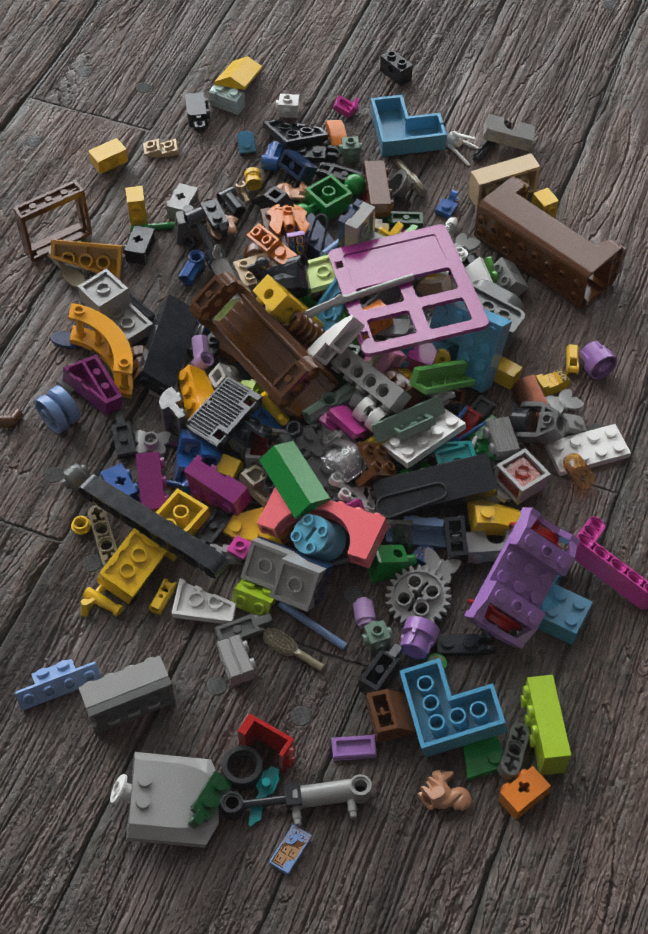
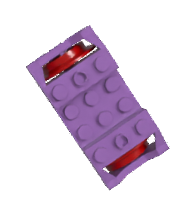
M528 507L522 508L517 522L509 523L508 526L512 532L475 600H467L470 609L464 615L471 623L478 625L479 628L484 629L496 639L520 649L524 647L525 643L538 629L545 615V612L539 608L556 576H566L575 559L577 545L580 541L574 535L546 520L534 508ZM559 541H561V542L567 544V546H566V548L564 549V551H563V549L558 545V542H559ZM511 630L521 631L517 638L509 634Z

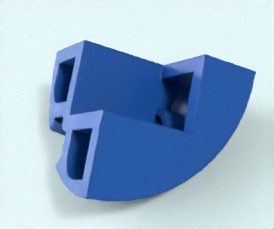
M182 429L176 455L175 482H183L185 480L184 470L197 455L203 458L202 462L209 467L212 465L217 466L221 459V453L218 448L194 432Z

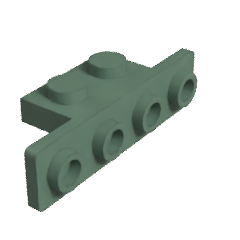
M437 395L372 424L371 429L378 443L394 436L407 440L412 438L415 433L430 430L431 426L436 424L435 418L445 414L446 411L441 397Z

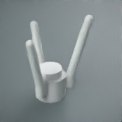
M456 131L450 132L446 141L448 143L447 148L451 149L467 166H470V163L455 147H460L463 143L478 150V146L462 139L476 141V138L457 133Z

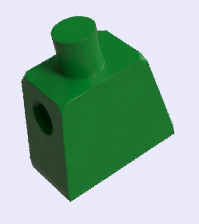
M380 545L370 568H367L371 583L396 578L395 573L403 575L402 569L406 570L407 566H415L417 559L414 553L406 554L403 545Z

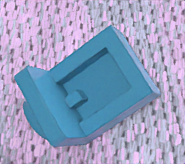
M241 131L240 134H237L240 155L256 153L253 132Z

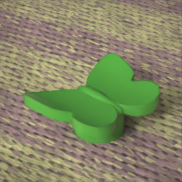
M487 257L485 265L493 283L496 284L498 274L494 271L492 258Z

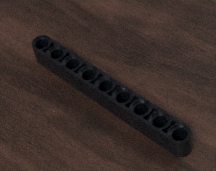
M90 474L78 487V492L85 499L131 528L137 529L140 533L210 578L217 579L229 565L228 559L223 554L100 477Z

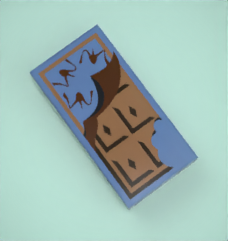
M292 825L270 859L269 865L289 876L311 841L312 835Z

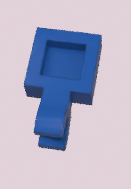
M452 190L448 199L443 198L435 209V214L447 219L452 218L458 208L456 203L458 197L456 196L459 192Z
M261 406L252 416L260 419L262 424L271 428L283 429L273 421L274 417Z

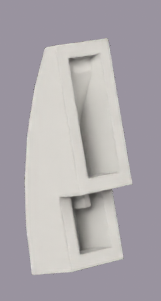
M350 315L322 334L308 351L314 358L326 366L337 352L342 354L365 327V324L353 315Z

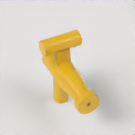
M262 392L260 394L263 396L262 402L268 412L281 426L286 425L290 418L268 398L267 392Z
M99 585L96 590L88 587L83 593L84 599L81 600V616L87 617L89 609L96 604L113 612V615L118 617L123 610V606L115 604L103 595L107 589L102 585Z

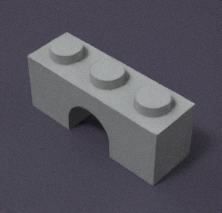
M489 114L484 123L482 139L529 151L534 141L535 126L520 122L516 130H510L504 124V117Z
M505 530L503 542L499 544L488 541L485 531L466 532L468 547L467 563L495 562L512 530Z

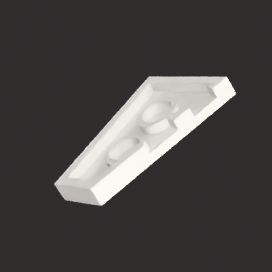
M179 579L171 613L173 618L220 624L234 620L236 603L216 594L205 592L201 587L196 585L194 587L186 583L185 580Z

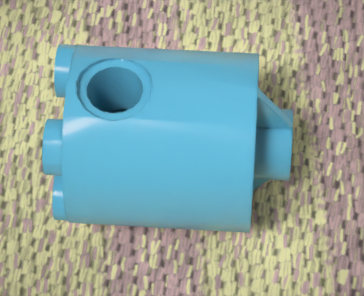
M304 515L297 522L291 533V540L300 552L324 561L337 559L342 554L346 545L345 533L341 527L318 515Z

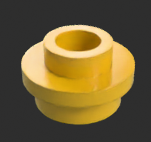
M77 516L72 521L71 528L75 534L83 535L90 531L91 523L85 516Z

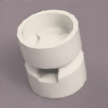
M367 396L356 406L352 416L359 422H365L364 426L373 432L371 425L386 419L388 413L381 407H376V403Z

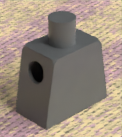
M185 205L183 211L175 213L174 234L177 244L183 243V238L188 235H193L197 240H202L197 228L189 229L184 220L183 214L193 210L191 205Z

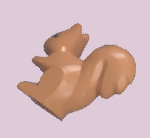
M302 181L299 188H292L288 183H280L276 187L286 192L293 203L297 205L305 202V189L309 186Z
M435 770L432 773V777L429 776L427 778L429 781H426V784L429 788L426 786L420 787L422 792H419L417 796L428 810L453 807L455 810L463 811L471 806L472 797L467 789L463 787L451 789L447 783L451 780L454 774L453 771Z

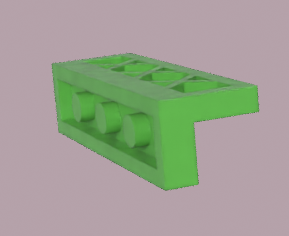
M461 359L414 367L409 385L427 395L474 386L476 380L465 374L469 362Z

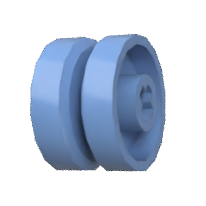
M59 385L51 388L48 391V396L41 395L34 401L38 414L56 434L66 430L68 424H74L81 419V413L75 401Z

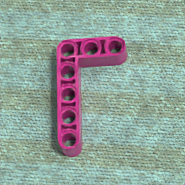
M590 517L576 535L580 541L577 545L574 560L642 610H647L648 581L596 542L605 529V524L598 517Z

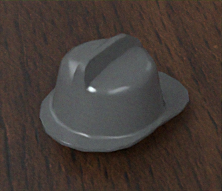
M405 169L399 170L390 178L389 189H392V197L402 198L414 186V183L407 177Z

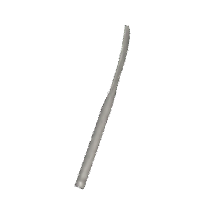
M405 275L351 294H338L335 298L310 308L304 314L308 318H312L337 305L414 281V275Z

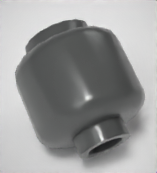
M74 463L62 472L64 479L61 481L67 490L71 488L77 492L78 487L89 477L90 473L84 464Z

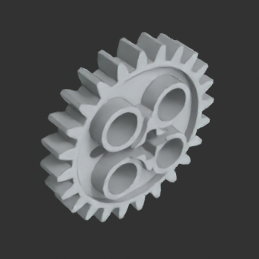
M411 565L408 572L403 568V575L395 573L397 580L390 579L392 586L386 587L389 592L385 594L386 599L389 600L386 602V606L391 607L389 614H395L393 617L395 621L401 619V626L411 616L423 617L435 623V619L440 622L442 621L441 614L447 616L445 608L451 607L447 601H451L452 596L449 595L451 588L446 587L448 581H442V573L436 576V569L429 572V566L421 570L420 565H418L417 570H414ZM414 581L420 582V585L417 587H412L410 584ZM430 591H436L438 593L434 597H430L427 595ZM405 597L410 599L408 603L405 604L399 602L402 598ZM421 607L427 609V611L423 614L417 612V610Z

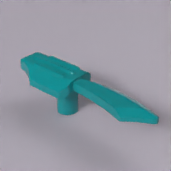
M270 766L267 770L263 771L256 785L259 792L256 798L271 796L274 793L280 780V769ZM263 807L251 808L249 827L261 820Z

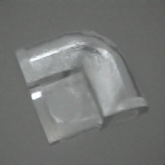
M338 439L333 441L335 449L327 452L320 460L324 466L334 472L337 478L347 483L366 468V465L355 443L347 439Z

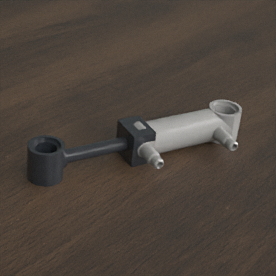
M198 207L185 212L183 215L186 225L189 229L197 228L208 249L205 252V261L209 268L213 269L217 276L227 271L236 277L226 259L227 254L222 245H215L214 247L203 227V224L207 222L203 209ZM236 293L232 299L240 300L241 297Z
M361 774L355 775L352 779L301 786L300 782L284 784L285 795L243 800L239 793L230 791L223 795L221 807L224 817L235 821L242 817L244 809L286 804L287 814L292 813L294 825L301 826V812H303V808L347 802L350 818L355 819L357 817L356 803L362 804L370 799L372 783L367 776ZM358 786H362L366 790L363 792H358L355 790V788ZM231 803L238 804V806L235 809H229L227 807Z

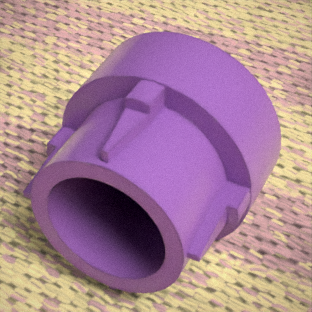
M598 341L587 344L580 351V358L585 363L584 369L592 379L606 377L617 365V358Z
M408 617L401 635L400 646L403 647V653L412 658L424 659L427 653L429 654L431 647L436 643L440 632L438 626L423 617Z

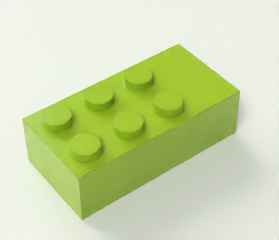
M553 675L527 677L526 685L523 686V695H520L521 707L526 710L524 721L525 725L530 729L529 745L531 748L534 747L538 771L541 775L565 773L571 758V752Z

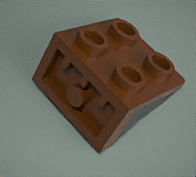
M359 441L356 444L368 468L356 480L359 488H373L372 481L397 475L395 465L391 462L387 449L382 443Z

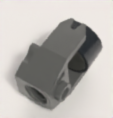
M522 402L521 408H515L511 414L510 422L516 439L519 442L547 445L551 441H557L564 437L567 420L559 411L544 402ZM536 413H540L538 426Z

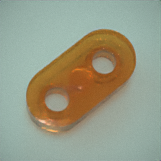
M577 453L566 455L563 459V467L575 485L581 489L591 487L595 478L584 459ZM570 460L574 461L573 467L569 464ZM581 476L585 477L584 483L580 480Z

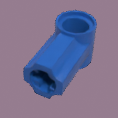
M273 141L269 144L266 155L263 154L261 158V169L278 172L279 165L277 163L283 152V145L278 141Z
M193 250L189 253V260L179 275V280L185 285L193 284L198 274L205 269L204 254L200 250Z

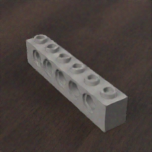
M346 348L342 354L337 352L328 362V364H332L331 369L336 373H344L343 378L350 384L353 382L357 383L355 387L363 394L366 391L370 393L368 397L376 404L380 401L382 403L380 407L388 413L391 411L396 414L399 413L412 397L349 348Z

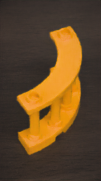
M72 303L68 320L76 321V326L73 325L70 344L97 352L100 358L110 367L114 383L124 398L132 399L133 356L125 334L111 319L99 311ZM84 324L93 328L95 331L84 328Z

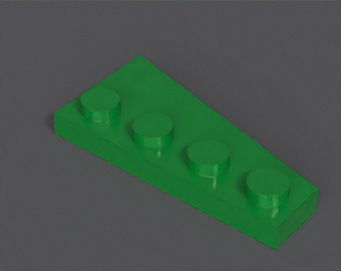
M497 736L463 746L467 781L498 772L497 767L501 758L502 748Z

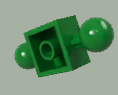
M330 174L305 189L306 204L300 203L297 205L307 211L306 216L311 212L318 215L325 214L331 220L348 209L349 205L352 204V195H359L364 191L365 180L359 174H351L345 179L343 185Z

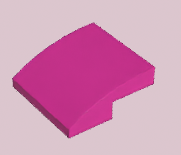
M347 405L337 406L328 411L326 416L353 440L358 437L363 439L373 433L364 426L365 422H359L352 416L353 410Z

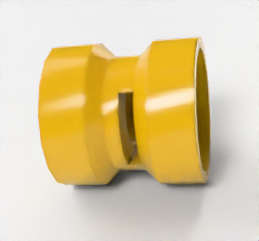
M255 167L246 169L244 172L246 188L251 191L259 190L262 187L260 170Z

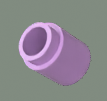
M367 597L358 598L353 603L355 621L360 629H364L365 625L376 621L373 601Z

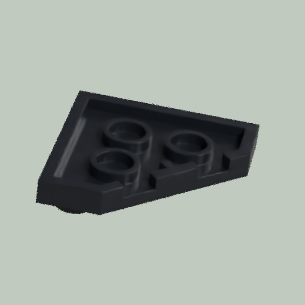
M279 119L263 122V128L285 148H293L299 145L306 146L310 143H321L328 140L329 134L321 127L314 126V129L305 127V124L295 122L290 125L283 123L284 120Z

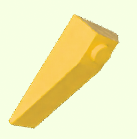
M476 500L467 503L471 532L485 531L486 535L504 536L505 530L510 529L509 523L517 522L521 515L520 510L488 500Z

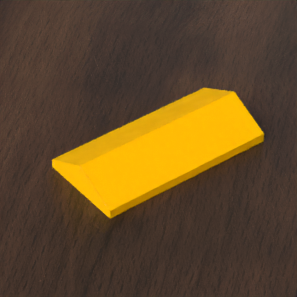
M248 56L232 61L214 81V85L245 90L262 70V66Z

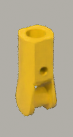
M569 344L566 348V374L575 373L578 375L579 373L578 345Z
M166 578L162 581L157 594L149 606L151 612L158 615L162 614L169 599L176 591L177 582H168Z

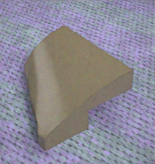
M254 465L240 473L239 482L248 487L250 495L265 508L272 493L264 489L263 481L266 475L263 468Z

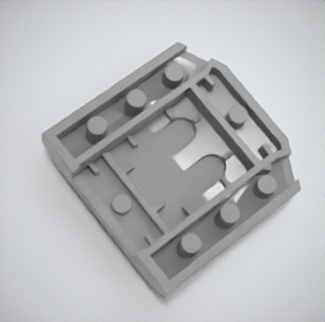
M135 752L126 841L205 848L219 824V806L212 818L207 823L203 820L201 825L197 826L195 830L188 825V822L194 814L190 806L212 772L216 771L212 760Z

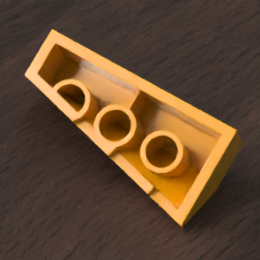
M51 240L50 258L95 273H100L107 268L120 280L123 245Z
M190 364L181 370L178 376L187 420L214 392L213 384L207 373Z

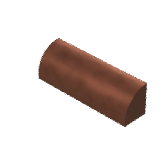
M534 374L520 379L511 389L519 408H521V403L525 401L544 402L548 405ZM536 413V415H537V426H538V422H539L540 413ZM535 443L537 448L545 446L543 444Z

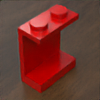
M249 713L238 729L239 746H252L257 739L280 752V772L284 774L286 769H290L296 761L294 738Z

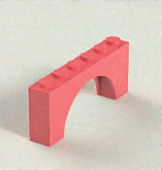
M275 487L257 525L261 533L279 538L287 527L299 521L303 516L295 520ZM332 500L307 513L318 515L342 526L350 535V546L347 553L350 562L370 568L388 529L386 518L379 513L372 514L366 512L363 508L350 507L342 501L335 502Z

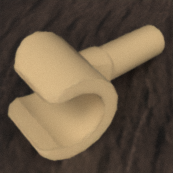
M242 181V186H238L236 183L237 193L242 194L246 203H249L250 199L246 194L245 182Z

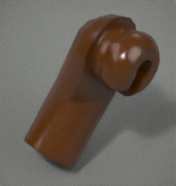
M15 409L11 416H0V428L14 427L23 416V413Z

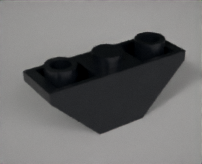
M276 186L262 190L251 199L252 203L262 209L271 208L277 204H280V207L285 205L293 207L294 205L289 195Z

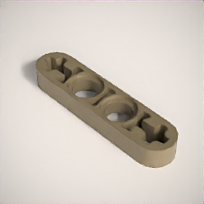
M94 505L89 509L88 516L104 567L109 561L108 556H113L117 551L106 511ZM95 513L100 514L101 521L97 522ZM101 527L107 528V531L103 534L97 533V530ZM105 543L112 544V547L108 550L101 548Z

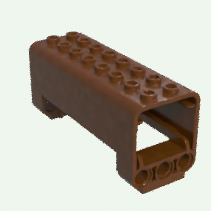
M509 178L479 203L474 236L578 308L584 309L613 284L617 275L621 272L626 248L611 239L605 240L597 247L527 201L530 194L527 183L519 178Z
M227 271L222 272L218 276L215 275L192 299L189 312L201 325L208 328L268 393V398L281 411L298 421H303L302 411L321 400L324 393L332 392L339 381L320 361L310 354L308 348L292 332L287 330L285 324H282L275 316L273 317L266 311V305L263 306L256 300L257 295L247 285ZM237 293L241 299L220 321H213L212 319Z

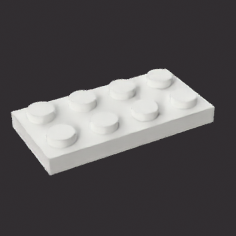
M445 409V414L435 418L436 424L431 426L430 430L415 433L412 438L407 440L394 436L382 445L385 446L389 455L406 468H410L466 429V423Z
M616 424L567 436L545 445L559 476L626 459L631 455Z

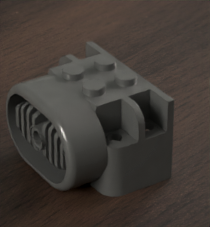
M488 280L474 281L472 285L483 309L512 321L502 353L504 357L505 352L511 347L513 340L516 338L524 320L525 307L518 296Z

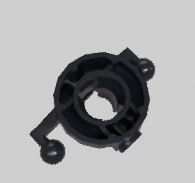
M304 254L288 258L285 264L276 266L269 265V260L266 257H259L254 264L247 266V270L255 276L258 284L268 274L298 299L311 293L308 275L309 263Z

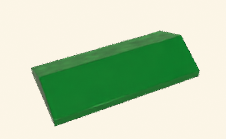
M294 441L274 445L259 460L295 520L331 500Z

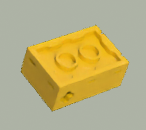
M135 528L103 567L96 579L97 583L127 604H130L167 552L164 548H159L157 543L144 534H139L140 531Z

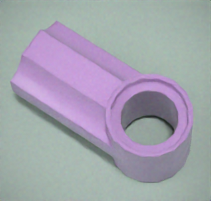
M207 335L193 336L194 359L191 361V365L205 371L214 363V357L209 352Z

